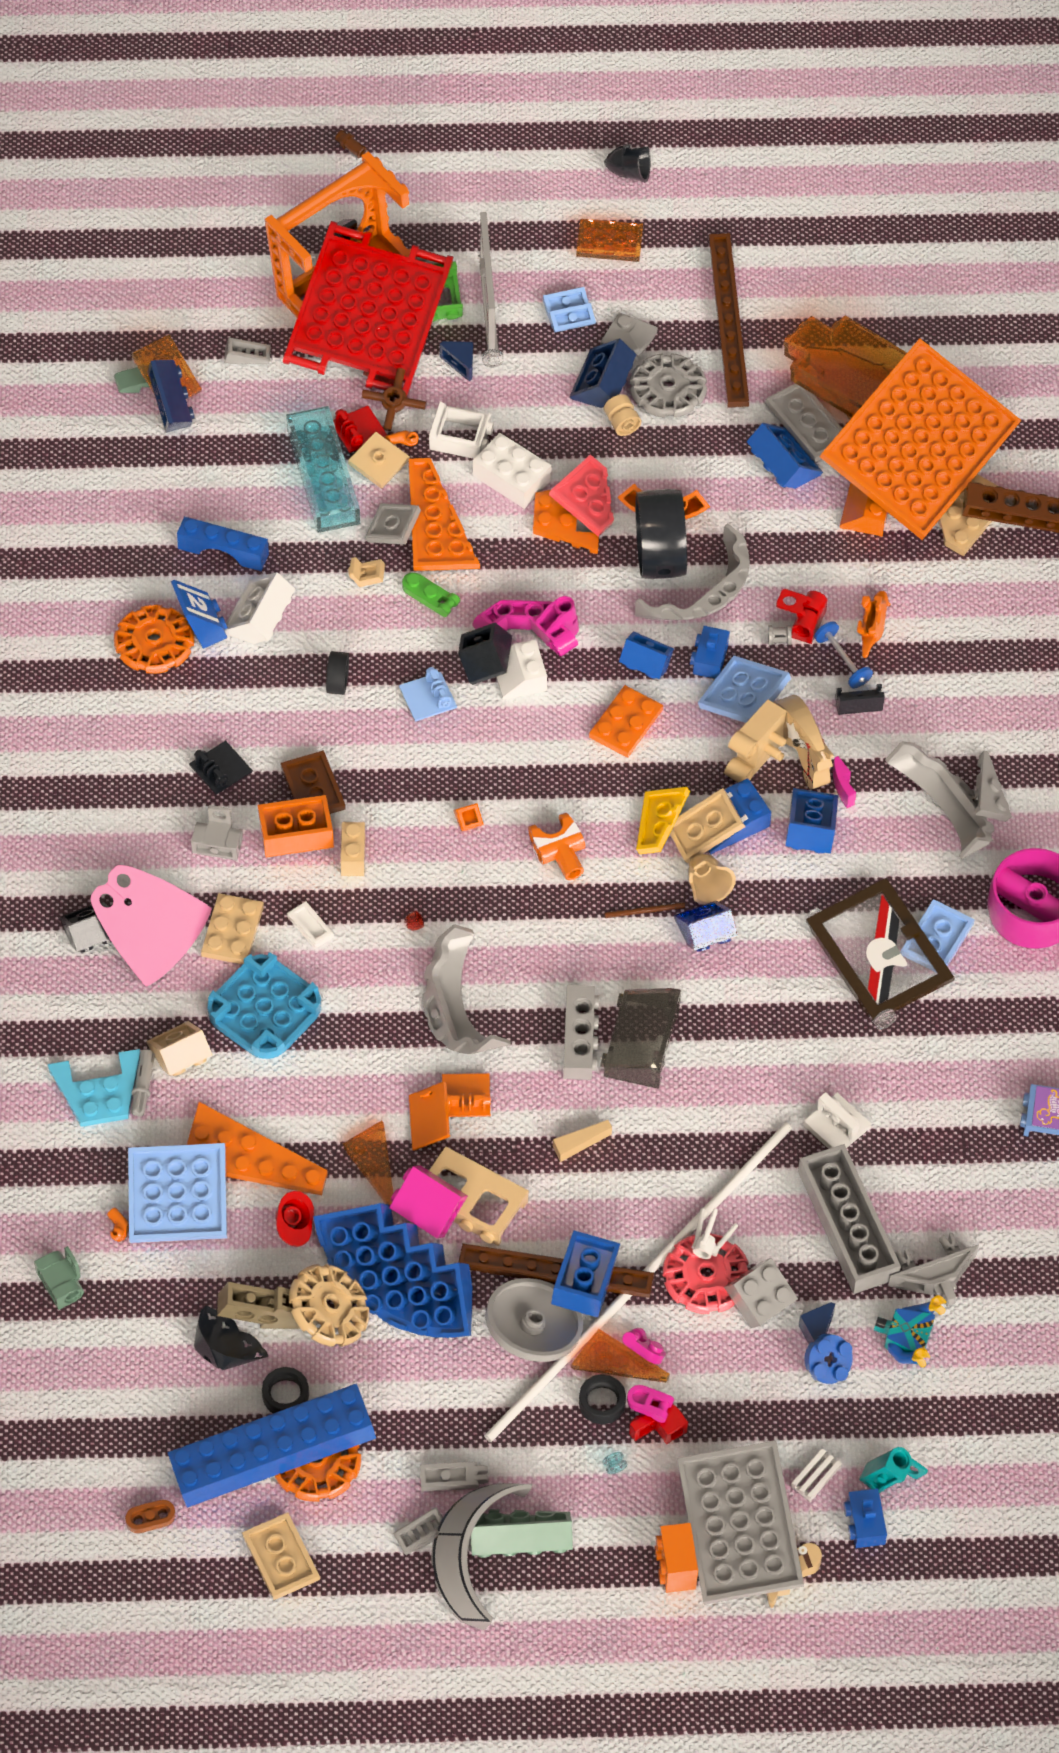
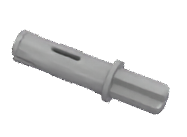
M147 1049L140 1051L136 1083L132 1089L134 1098L131 1113L139 1117L144 1115L147 1098L151 1094L149 1086L155 1053Z

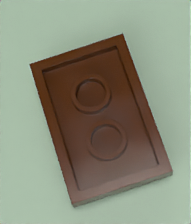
M324 750L280 763L293 800L326 795L330 814L346 810L345 802Z

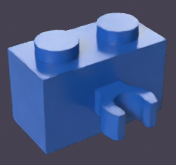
M703 626L702 634H697L695 647H698L697 652L693 651L691 655L690 665H694L693 674L717 678L724 664L729 645L730 631Z
M633 631L625 641L619 662L629 669L645 673L650 678L660 679L667 671L674 648Z
M878 1488L848 1492L847 1501L843 1503L845 1516L850 1517L851 1525H848V1535L850 1540H854L855 1548L885 1545L887 1531Z

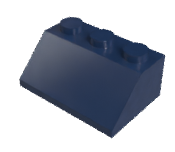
M620 338L591 348L569 397L578 402L603 408L609 399L620 394L637 354Z
M174 360L150 361L148 374L165 432L168 433L191 427L192 419H195L192 407H188L186 399L189 397L186 386L181 385L180 378H182L180 366H176Z

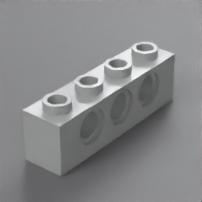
M567 985L563 1079L592 1080V1071H597V1057H593V1050H598V1036H593V1032L598 1030L599 1016H594V1009H599V995H595V986ZM583 1010L586 1011V1013H579L578 1011ZM578 1031H584V1032H586V1033H585V1034H579V1033H577V1032H578ZM577 1052H584L585 1054L579 1055Z

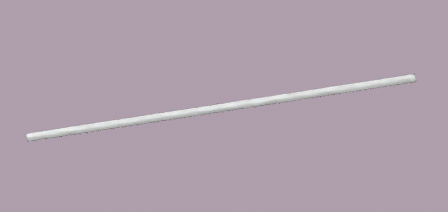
M785 1122L703 1207L705 1209L704 1220L792 1130L790 1124ZM699 1213L643 1271L655 1272L664 1263L668 1253H672L675 1249L674 1245L690 1236L697 1229ZM620 1294L581 1334L579 1342L573 1351L563 1358L556 1360L484 1435L486 1440L492 1442L632 1295Z

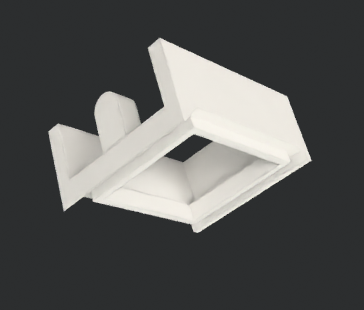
M440 401L429 434V449L474 459L488 445L489 440L487 436L492 435L494 422H491V413L484 414L450 407ZM445 421L478 427L475 440L471 441L441 434Z

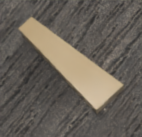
M609 1120L553 1139V1148L559 1161L562 1162L612 1135V1126Z

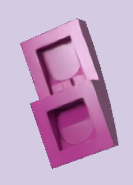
M836 756L833 764V780L841 801L846 808L855 805L856 792L849 784L851 771L840 757Z

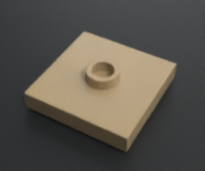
M375 432L348 460V464L382 489L409 461L410 456Z

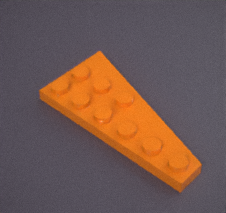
M431 458L409 459L410 504L418 505L421 509L412 529L413 570L480 569L479 560L474 555L471 543L467 540L464 528L448 499V494L440 482V477Z
M198 1103L187 1145L225 1143L226 1177L322 1196L328 1175L326 1169L205 1104Z

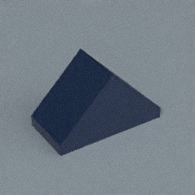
M442 341L440 343V358L470 382L473 374V342Z
M830 1302L800 1315L799 1328L808 1344L814 1343L819 1338L818 1336L827 1334L836 1303Z

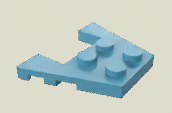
M140 1049L119 1052L122 1074L72 1082L69 1061L48 1064L49 1073L56 1081L60 1092L63 1093L67 1104L81 1127L129 1119L133 1098L132 1089L136 1080Z

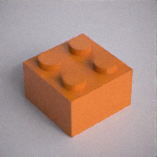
M691 1523L660 1526V1535L656 1536L655 1546L656 1561H659L660 1569H658L660 1585L665 1584L666 1593L696 1589L698 1565Z

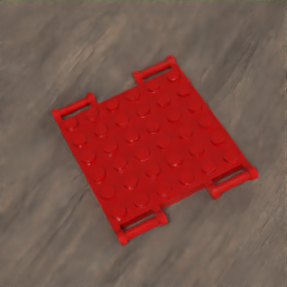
M331 221L292 331L283 363L287 365L292 363L325 375L328 362L332 361L369 372L365 388H376L383 391L393 387V384L376 380V375L395 380L397 368H402L406 371L403 379L404 386L401 389L408 398L454 257L450 255L446 257L419 249V246L416 245L412 246L409 257L369 246L372 232L366 231L364 233L340 226L338 222ZM337 233L357 240H361L362 243L334 236V234ZM419 257L425 260L436 262L444 265V267L416 260V258ZM295 350L322 359L319 363L295 356L293 352Z

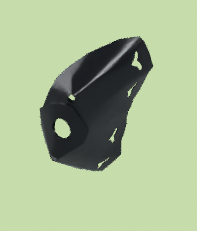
M205 1306L200 1311L194 1348L217 1369L227 1370L269 1357L267 1351L254 1336L239 1331L233 1319L217 1316V1310L209 1306ZM207 1313H209L210 1316H214L216 1319L209 1320V1316ZM222 1322H225V1325L228 1326L229 1329L222 1328ZM243 1340H246L247 1344H251L252 1346L244 1347L245 1344ZM258 1352V1353H259V1356H262V1357H255V1356H256V1353Z

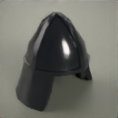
M631 144L619 146L608 154L604 164L611 172L620 177L645 183L649 179L651 170L649 147L631 149Z

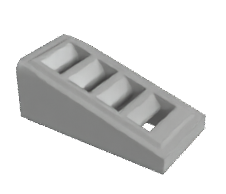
M229 337L225 347L224 363L269 364L271 345Z
M436 1507L393 1533L405 1555L432 1543L437 1537V1529L434 1528L431 1521L436 1520L439 1525L443 1516ZM425 1524L431 1532L427 1535L424 1529L422 1528V1526ZM415 1529L418 1530L419 1534L422 1537L419 1540H417L415 1534L413 1533V1530ZM408 1533L413 1544L408 1545L403 1535Z

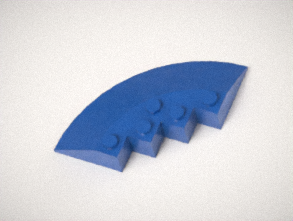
M379 1203L313 1216L317 1236L327 1256L328 1264L348 1272L347 1275L352 1280H357L367 1297L366 1306L369 1307L372 1315L376 1314L389 1325L418 1335L438 1338L471 1336L473 1288L469 1264L465 1263L446 1265L443 1244L428 1243L420 1245L417 1225L410 1223L394 1225L392 1209L389 1208L391 1205Z

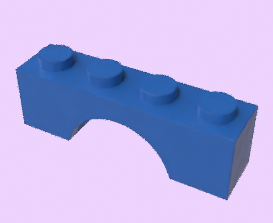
M184 516L177 532L178 549L195 554H200L205 549L221 550L234 557L240 566L261 572L269 555L267 538Z

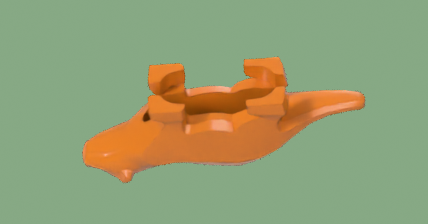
M878 591L872 600L870 596H863L861 604L865 611L863 621H858L857 632L862 636L863 658L868 657L871 647L880 640L884 632L887 607L891 605L885 591Z

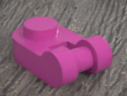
M637 1327L623 1335L624 1344L653 1364H660L666 1355L663 1350L664 1347L660 1343L648 1339L642 1328Z
M643 1385L633 1386L627 1395V1403L632 1410L650 1416L655 1421L661 1423L666 1421L668 1416L667 1410L674 1402L672 1396ZM652 1401L659 1403L658 1408L651 1405Z

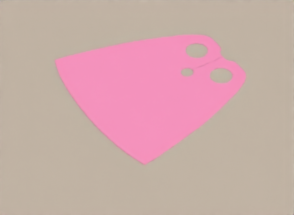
M125 865L114 867L108 875V882L103 886H98L91 895L93 909L118 952L146 987L166 974L184 956L201 933L212 910L211 907L171 883ZM119 874H126L130 877L131 883L128 887L123 888L117 884V876ZM106 893L112 896L114 902L111 907L106 908L100 904L99 898L102 894ZM126 898L131 899L132 904L130 906L125 905L124 900Z

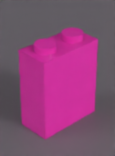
M421 1165L410 1167L403 1176V1185L393 1193L391 1197L393 1202L389 1208L435 1238H443L468 1195Z

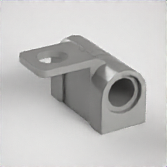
M209 805L207 809L208 824L197 822L191 839L192 853L237 861L242 844L243 830L232 828L231 810L229 808ZM214 812H221L225 816H217Z

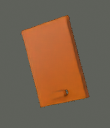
M443 1081L410 1094L412 1150H418L450 1137L446 1082Z

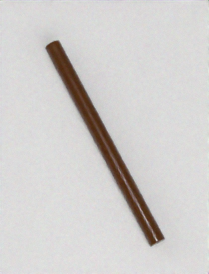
M685 903L605 912L604 916L605 918L682 909L685 908Z

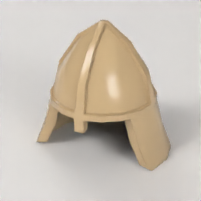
M700 854L690 859L688 880L692 887L694 901L699 904L710 905L723 900L730 894L736 880V876L731 869L725 867L712 855Z

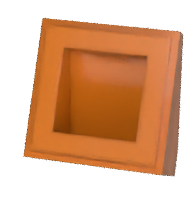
M478 803L453 810L461 831L484 825Z

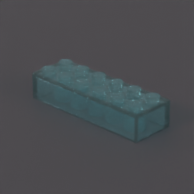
M329 406L286 414L287 432L317 533L359 525L360 508Z

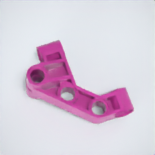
M561 596L553 602L500 600L479 614L472 623L475 629L496 622L506 631L508 629L532 630L550 649L561 657L578 645L575 635L579 632L578 618L574 601L568 596Z

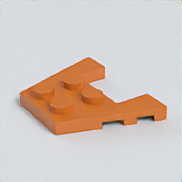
M551 490L535 493L533 534L557 542L562 540L571 543L572 547L578 549L583 547L589 549L591 553L598 554L599 537L593 532H577V518L549 495Z

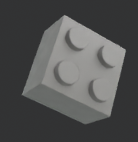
M772 1258L761 1261L724 1287L750 1328L761 1326L798 1300Z

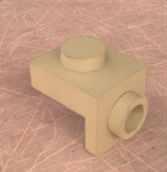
M356 557L351 558L348 573L350 578L359 587L381 583L384 578L385 563L381 559L361 563Z

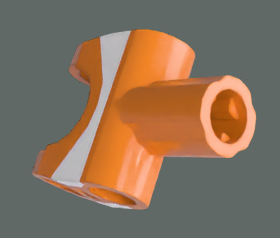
M568 813L559 815L562 828L554 834L543 832L535 824L528 826L534 852L542 865L556 860L566 880H574L583 874L584 869L575 852L585 849V842L579 828Z

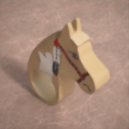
M791 695L774 701L773 703L786 710L782 737L787 740L786 745L797 750L803 767L804 780L809 789L812 790L831 783L829 768L833 767L831 758H834V755L824 743L821 732H819V728L805 702L797 695Z

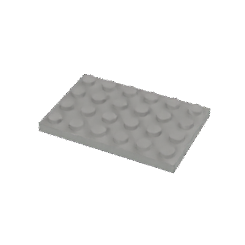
M776 1440L677 1458L688 1521L691 1523L704 1605L804 1587Z

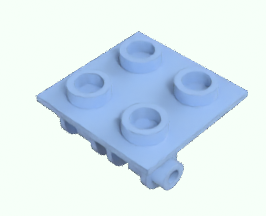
M434 667L426 670V677L399 685L415 721L457 708L442 673L438 672Z

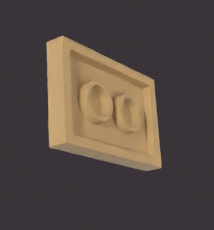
M722 788L678 816L670 835L684 861L689 863L691 858L704 854L743 829L745 825L727 792Z
M218 893L201 950V957L243 965L244 958L251 953L264 902Z
M288 1512L242 1532V1537L273 1600L320 1580L313 1561Z

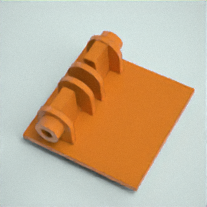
M490 1073L442 1074V1082H446L449 1117L491 1116Z

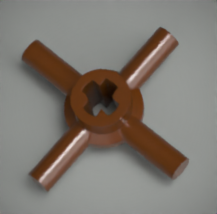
M397 368L393 387H389L383 393L364 389L362 391V398L380 401L387 410L383 426L385 431L392 430L395 413L403 410L405 406L422 410L426 409L427 401L407 398L406 393L401 389L406 371L402 368Z

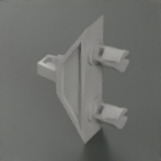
M949 1233L948 1240L943 1235L939 1238V1242L942 1244L947 1256L919 1266L915 1265L908 1248H905L904 1256L899 1250L895 1254L901 1265L902 1272L890 1275L888 1286L929 1295H941L946 1300V1306L953 1305L957 1299L954 1292L957 1289L956 1283L976 1257L979 1244L960 1250L953 1233Z

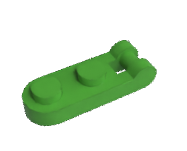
M408 573L402 579V588L406 594L443 617H447L451 613V608L456 607L460 603V598L456 594L447 592L418 573Z

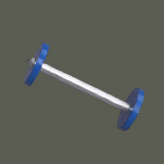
M834 621L828 622L816 631L814 635L815 640L818 643L828 640L832 643L854 673L848 680L851 688L855 689L866 684L871 679L873 671L869 667L859 670L856 668L833 637L839 630L838 624Z

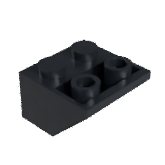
M496 622L461 634L458 654L469 683L472 685L507 673L512 635Z

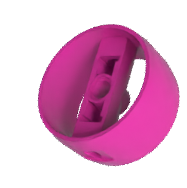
M1041 848L1023 849L1012 853L997 867L990 884L988 912L994 928L1003 938L1021 947L1039 949L1058 944L1059 899L1049 894L1043 884L1032 883L1021 875L1043 876L1059 884V854ZM998 894L1042 922H1031L1015 916L1005 908Z

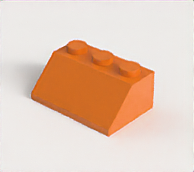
M850 482L840 528L883 536L888 512Z
M326 795L258 805L265 857L334 848L333 828Z

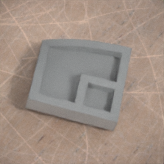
M619 312L601 340L600 345L620 338L637 355H640L657 334L658 327Z

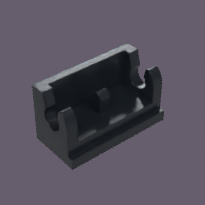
M877 684L874 690L842 692V688H836L835 700L838 715L883 711L885 695L884 692H881L882 684Z

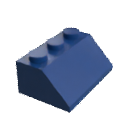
M762 423L747 440V443L752 448L751 452L764 462V468L775 475L776 482L783 488L796 489L821 476L823 473L784 427Z

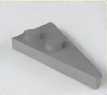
M983 751L979 755L977 764L981 768V772L976 778L977 793L975 794V799L978 800V806L974 809V813L978 816L1006 822L1012 817L1009 805L1004 797L1002 785L998 780L988 751Z

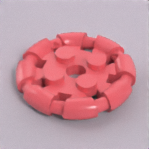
M710 1233L715 1238L717 1245L723 1236ZM695 1235L688 1236L675 1244V1249L672 1253H668L663 1264V1276L666 1278L664 1284L672 1299L677 1304L680 1302L684 1304L687 1310L700 1314H709L710 1311L717 1310L720 1313L735 1306V1303L724 1287L748 1271L747 1265L749 1262L740 1247L726 1241L719 1250L727 1252L724 1257L718 1253L716 1257L712 1255L710 1259H702L693 1253L692 1245ZM686 1255L688 1258L684 1261L680 1257ZM734 1266L738 1268V1270L731 1271V1267ZM703 1268H709L713 1271V1275L705 1277L700 1271ZM682 1273V1278H675V1275ZM689 1290L693 1296L689 1297L685 1293ZM716 1295V1301L708 1302L707 1296Z

